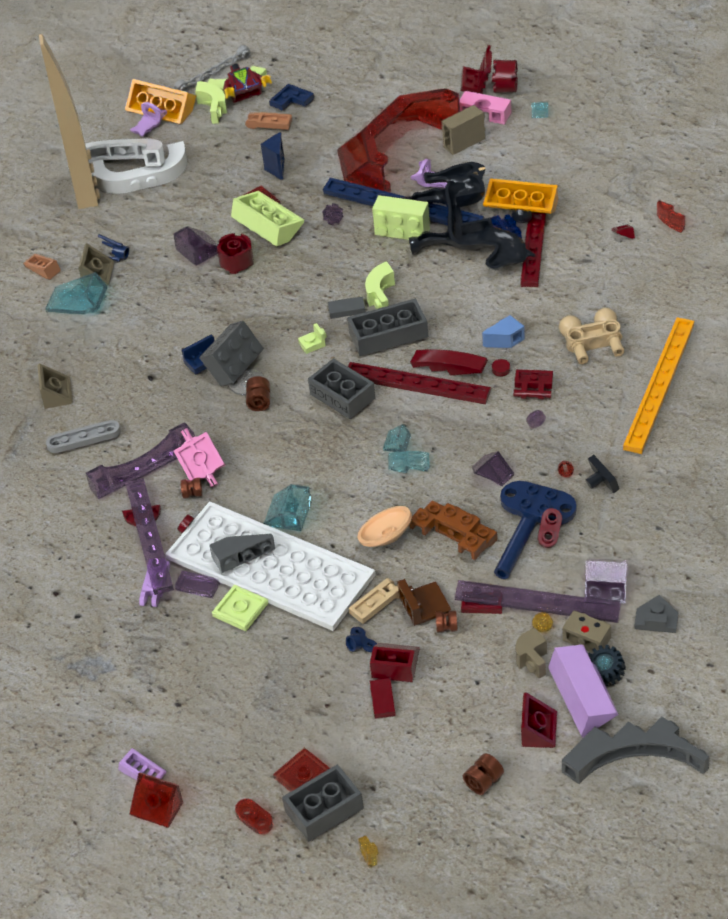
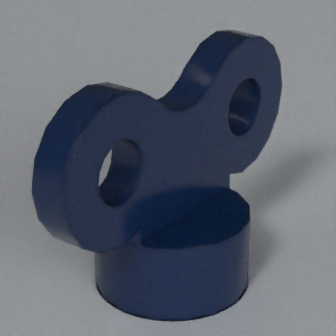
M361 627L351 628L350 635L345 640L346 646L351 652L362 647L365 651L372 652L373 646L377 644L374 640L366 637V632Z

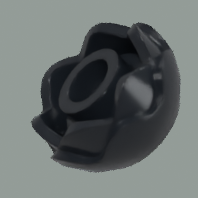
M513 209V213H511L512 219L519 223H529L533 218L530 211L525 212L520 209L516 211Z

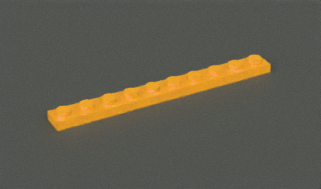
M676 318L625 439L623 450L639 454L643 453L694 328L693 320Z

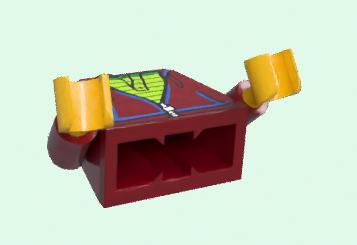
M236 63L230 66L231 72L228 73V78L224 82L223 92L226 99L228 96H231L233 103L260 95L262 85L266 87L267 83L272 84L270 75L261 76L255 71H251L249 67L240 69L239 64Z

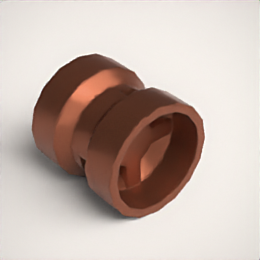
M200 477L190 481L187 479L180 481L183 499L189 498L192 495L196 497L202 496Z
M450 611L449 613L436 612L437 632H444L445 630L458 631L456 611ZM446 617H448L449 626H447V619H446Z

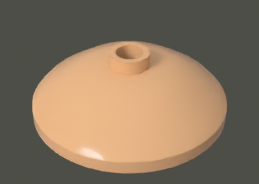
M395 506L377 513L360 528L357 535L360 544L367 547H379L394 543L410 525L412 513L405 506Z

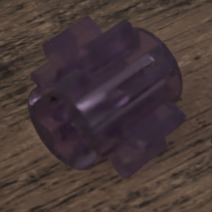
M334 203L331 206L326 205V208L322 211L323 220L328 221L330 225H334V223L339 224L344 217L343 208L338 207V204Z

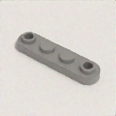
M108 420L52 435L46 440L47 449L51 453H60L113 439L120 434L119 423L114 420Z

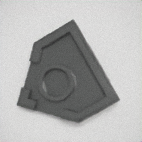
M658 595L636 609L634 629L676 633L678 612Z

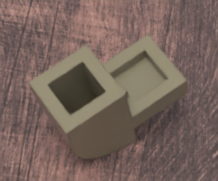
M534 627L517 639L515 645L516 663L519 669L526 666L529 672L534 673L540 679L546 675V662L541 657L547 654V640Z

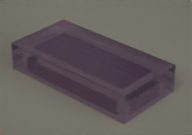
M182 570L175 583V589L213 599L220 582L219 579Z

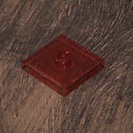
M304 747L273 775L274 779L291 792L327 771L330 767Z

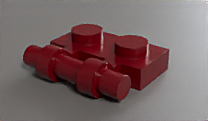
M516 369L514 384L515 388H521V390L514 389L513 396L521 397V399H527V397L538 398V400L551 398L552 391H544V389H552L553 371Z

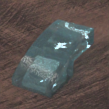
M398 451L388 454V470L407 473L408 469L411 468L428 472L430 467L429 453Z

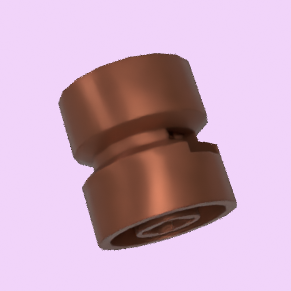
M261 376L250 378L246 383V405L253 411L266 410L270 405V382Z
M483 753L474 763L475 765H472L463 774L465 784L479 795H483L492 786V783H495L504 773L500 762L488 753Z

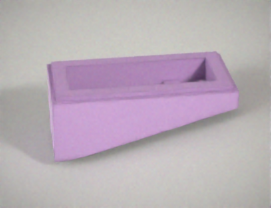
M133 748L119 762L118 770L151 788H154L167 772ZM135 762L136 764L132 767L130 764ZM140 765L143 766L140 771L137 770ZM146 769H149L150 771L145 776L143 773ZM154 772L157 773V776L151 780V775Z

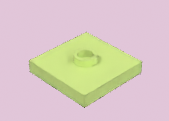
M233 585L212 611V616L243 631H247L268 605V599Z

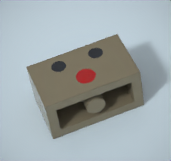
M574 610L562 628L563 641L572 645H584L587 651L593 653L592 649L599 650L598 646L600 645L605 649V645L611 639V625Z

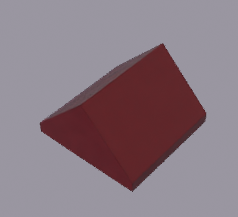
M525 692L523 694L521 721L522 747H555L557 711Z

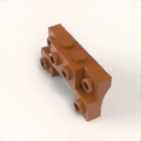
M433 500L424 509L419 508L416 511L409 525V528L412 530L416 526L422 528V534L425 536L435 526V531L459 542V553L462 554L464 550L471 552L473 560H476L486 548L492 546L498 540L497 531L482 525L480 518L476 515L470 514L449 503L443 506Z

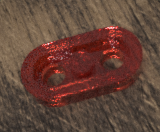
M242 799L236 804L235 812L237 818L257 834H266L272 829L273 820L271 814L251 799Z

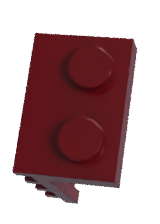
M487 45L479 70L463 66L460 91L483 94V88L486 87V81H488L489 73H491V45Z

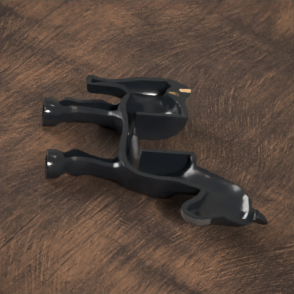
M466 162L453 165L440 172H425L424 180L427 184L444 182L447 183L446 187L443 189L432 188L424 192H415L412 196L402 197V199L428 202V204H444L448 207L449 211L448 229L445 233L423 231L418 237H409L412 255L418 253L423 247H429L434 244H444L472 251L480 250L484 247H495L485 263L489 269L495 271L509 265L521 263L529 256L536 257L533 252L526 249L524 241L519 236L508 230H502L493 226L491 218L463 223L460 207L475 204L482 200L485 195V186L482 179L486 169L480 163Z

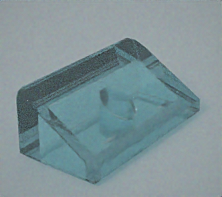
M404 424L388 431L383 446L384 451L405 452L407 450L411 434Z

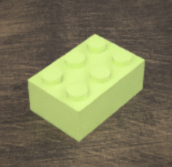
M378 195L372 208L375 235L409 240V237H418L423 231L430 230L428 202Z

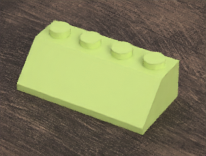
M260 191L233 198L231 217L275 246L290 242L304 223V219Z

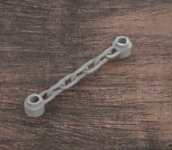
M241 45L234 56L225 59L187 82L183 79L178 80L175 83L174 89L187 92L189 87L197 84V81L195 82L196 78L199 77L198 81H203L205 78L219 72L239 59H248L251 55L250 49L245 45Z

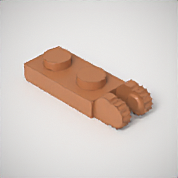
M252 112L248 114V120H246L245 125L252 129L260 127L289 130L292 115Z

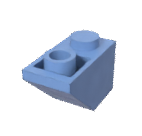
M509 315L482 332L483 346L512 348L525 339L524 325Z

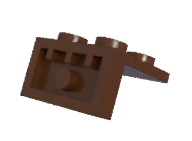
M405 579L397 581L399 598L414 626L435 619L436 612L449 613L451 611L437 582L413 589L411 585L408 586Z

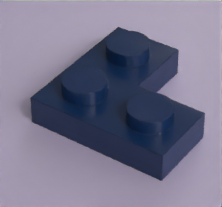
M288 83L269 100V105L279 110H284L291 102L305 107L314 99V93Z

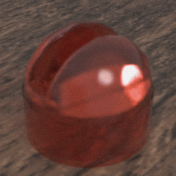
M562 461L559 463L558 472L562 477H569L573 474L574 468L571 462ZM563 465H567L568 472H564Z

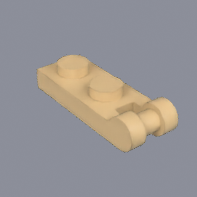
M385 579L348 608L349 614L364 624L394 599H399L398 586H395L391 579Z

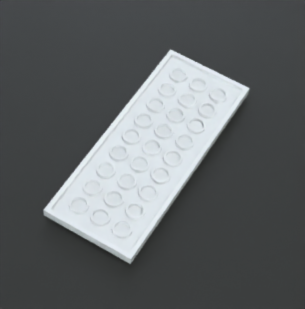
M210 501L165 554L167 560L227 586L233 587V585H237L268 599V603L332 631L336 629L348 613V608L357 601L376 575L374 569ZM258 534L273 535L275 550L224 573H221L211 557L209 545L225 537Z

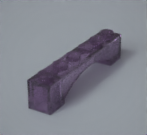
M184 422L170 429L169 434L158 445L142 456L116 466L104 467L102 464L86 472L90 490L100 499L178 459L174 450L186 442L181 431L185 432L184 429L188 428L192 438L195 437L194 432Z

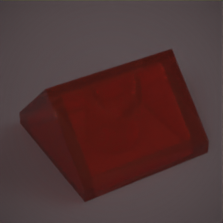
M141 772L138 773L129 815L166 828L170 827L183 804L179 785Z

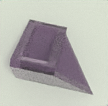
M499 451L484 455L472 466L474 474L490 479L500 486H503L514 476L513 470Z

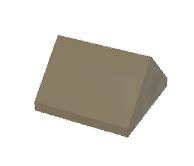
M88 243L84 245L79 264L82 285L108 286L115 261Z
M39 363L37 365L39 386L45 409L71 404L73 401L70 377Z

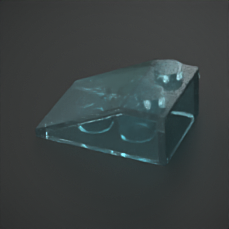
M94 272L55 287L45 310L47 312L70 314L94 313L100 308L108 287L100 276Z

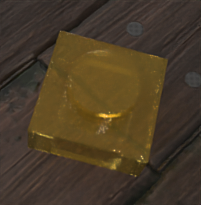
M367 836L359 838V849L368 867L371 868L377 865L376 855L379 852L375 843H370Z

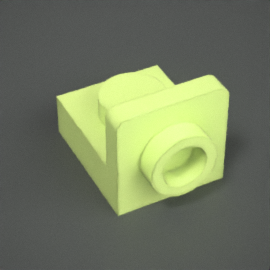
M317 323L313 324L314 332L298 338V343L306 354L326 346V332Z

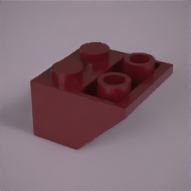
M387 643L376 644L373 646L370 659L371 677L374 679L390 678L394 681L413 682L420 647Z

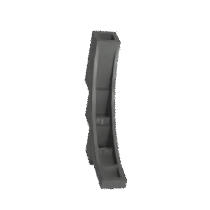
M661 716L646 733L641 727L635 726L629 721L612 738L607 732L594 727L562 759V773L580 784L592 772L611 762L629 757L657 756L687 763L704 775L709 769L710 756L704 750L690 744L687 739L679 737V727L673 721H668Z

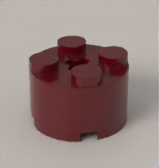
M494 60L493 69L495 73H492L493 92H517V60Z
M231 233L219 239L217 252L220 266L231 274H237L239 271L245 270L254 264L252 244L248 236L245 234L235 236V233Z

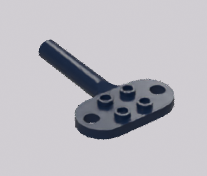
M527 481L511 482L501 490L500 501L502 507L507 512L520 516L521 520L494 570L497 577L501 579L509 578L536 524L541 523L545 510L549 508L557 509L562 515L561 525L570 522L575 517L577 505L575 499L570 494ZM507 494H515V496H513V497H508V496H506V495H507ZM563 509H569V510H571V511H569V512H563V511H561V510H563ZM554 515L548 516L551 521L556 519Z

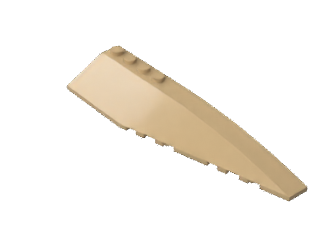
M39 34L40 46L78 209L98 206L97 199H100L99 189H95V186H98L96 176H92V173H95L93 162L89 163V160L92 159L90 149L86 150L79 116L70 89L43 34Z

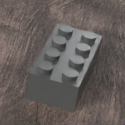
M416 298L347 317L349 334L359 356L429 337L428 322Z

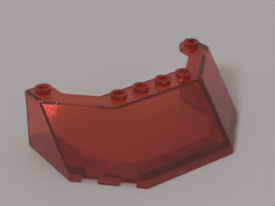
M443 88L399 95L376 113L337 149L344 181L391 192V184L385 180L384 166L388 163V156L378 152L375 138L390 124H396V121L406 120V122L418 120L442 130V121L460 112L459 93Z

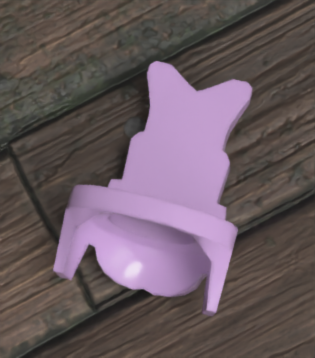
M150 102L142 103L141 109L144 116L138 122V125L131 128L130 131L142 137L145 136L147 132L160 125L162 118L167 114V110H161ZM148 109H153L155 114L153 112H149Z
M431 160L419 161L420 169L411 176V180L417 181L419 185L424 187L445 188L447 183L444 182L430 184L425 182L424 173H434L431 171Z

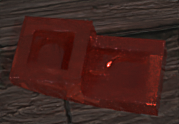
M658 200V218L670 228L682 233L685 230V215L675 212L673 205Z

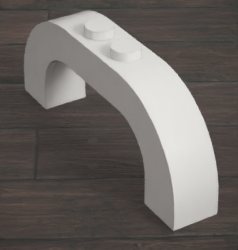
M155 139L103 140L85 144L86 150L90 149L92 159L89 162L102 159H144L145 166H161L165 162L163 144Z
M183 141L167 145L169 156L161 166H146L124 172H112L106 169L103 159L93 161L95 173H92V176H96L98 185L95 187L103 192L122 194L163 185L175 180L184 172L187 166Z

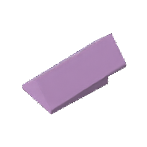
M585 646L556 647L548 668L581 736L585 737L594 727L599 728L619 714Z

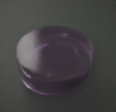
M535 410L528 415L526 422L531 428H537L544 423L546 416L541 410Z

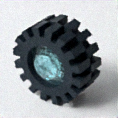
M602 645L598 646L599 650L593 648V654L589 652L588 655L592 663L596 665L605 686H609L608 682H611L612 685L616 684L614 680L620 681V675L624 676V670H626L620 651L616 650L613 646L610 648L609 645H605V649H603Z

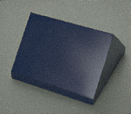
M279 132L261 143L264 170L283 180L285 156L282 134Z

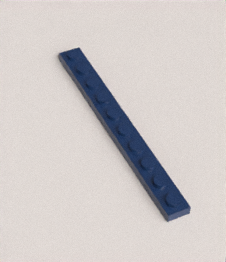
M331 177L323 188V193L326 195L369 206H374L378 195L401 199L406 197ZM434 203L428 204L429 220L448 225V207ZM461 210L463 223L484 219L482 215Z

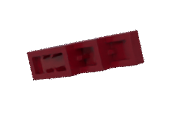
M426 349L416 350L410 363L413 368L429 366L431 372L447 370L450 376L482 373L488 359L465 352Z

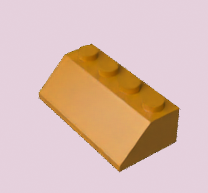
M132 79L125 110L144 115L141 104L150 102L161 110H167V114L162 120L182 124L193 111L196 95ZM148 109L149 112H153L155 114L153 109Z
M490 178L483 207L520 209L551 214L556 211L558 203V185Z

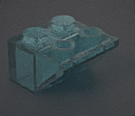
M290 484L274 494L263 524L275 528L302 531L312 503L310 487Z

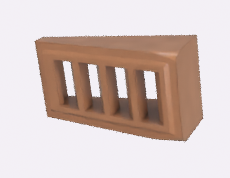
M39 254L32 255L23 263L25 267L48 280L60 272V267L56 260Z

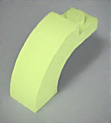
M197 81L195 90L197 104L211 106L212 124H219L222 114H227L224 92L212 83Z
M387 261L376 266L366 278L365 287L369 307L374 305L376 309L389 306L388 299L383 291L395 285L394 271Z

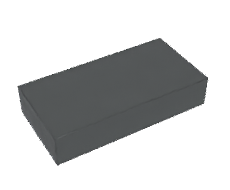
M363 296L329 301L330 319L364 313Z

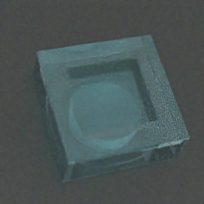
M548 102L532 103V118H548Z

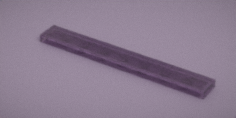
M144 478L125 482L154 595L172 591L174 588Z
M458 580L455 600L565 616H570L575 610L597 620L614 623L619 621L621 602Z

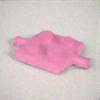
M188 428L184 429L185 432L182 430L181 433L186 442L181 447L175 449L174 453L189 480L200 477V480L207 479L210 487H215L218 483L213 474L224 467L225 463L209 434L205 432L198 437L192 438Z

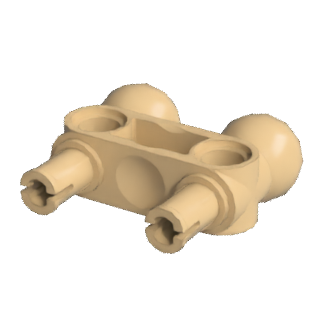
M599 309L594 316L595 323L582 325L579 318L572 315H567L560 321L559 331L565 336L566 347L570 352L575 353L579 364L588 362L589 357L586 353L588 350L611 346L614 356L624 354V348L621 343L620 323L617 321V315L612 309Z

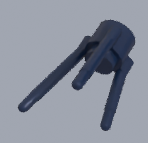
M98 234L99 238L105 240L102 241V244L112 247L114 257L109 258L118 262L121 259H127L130 251L129 246Z

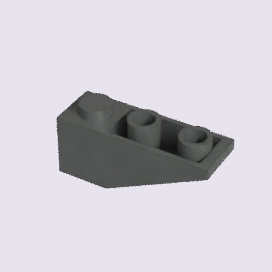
M272 534L230 536L209 545L211 557L221 573L232 570L241 564L275 550Z

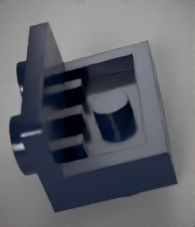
M212 334L182 349L184 364L195 375L207 369L199 357L215 341Z

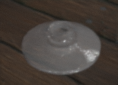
M246 368L234 383L229 384V387L238 395H246L247 381L254 376L264 378L265 376L257 369Z

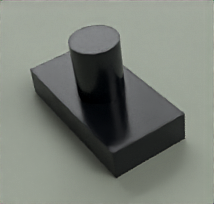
M595 455L589 457V464L595 473L585 479L588 486L593 489L601 482H604L613 493L618 491L620 488L616 478Z

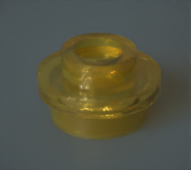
M541 612L533 618L532 626L538 632H547L552 628L553 620L549 614Z

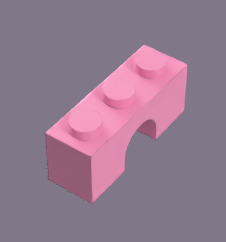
M465 91L458 102L459 112L475 105L483 112L489 113V122L505 125L511 114L510 99Z

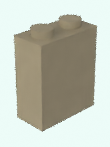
M472 105L443 120V147L452 155H455L484 140V112L475 105Z

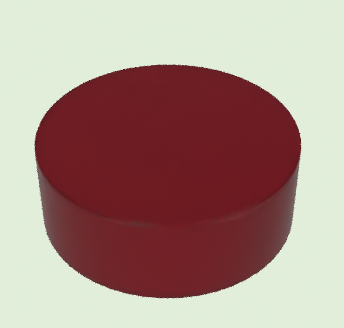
M505 359L495 360L492 363V373L499 377L508 375L510 373V363Z
M186 515L177 530L183 533L195 518L191 515Z

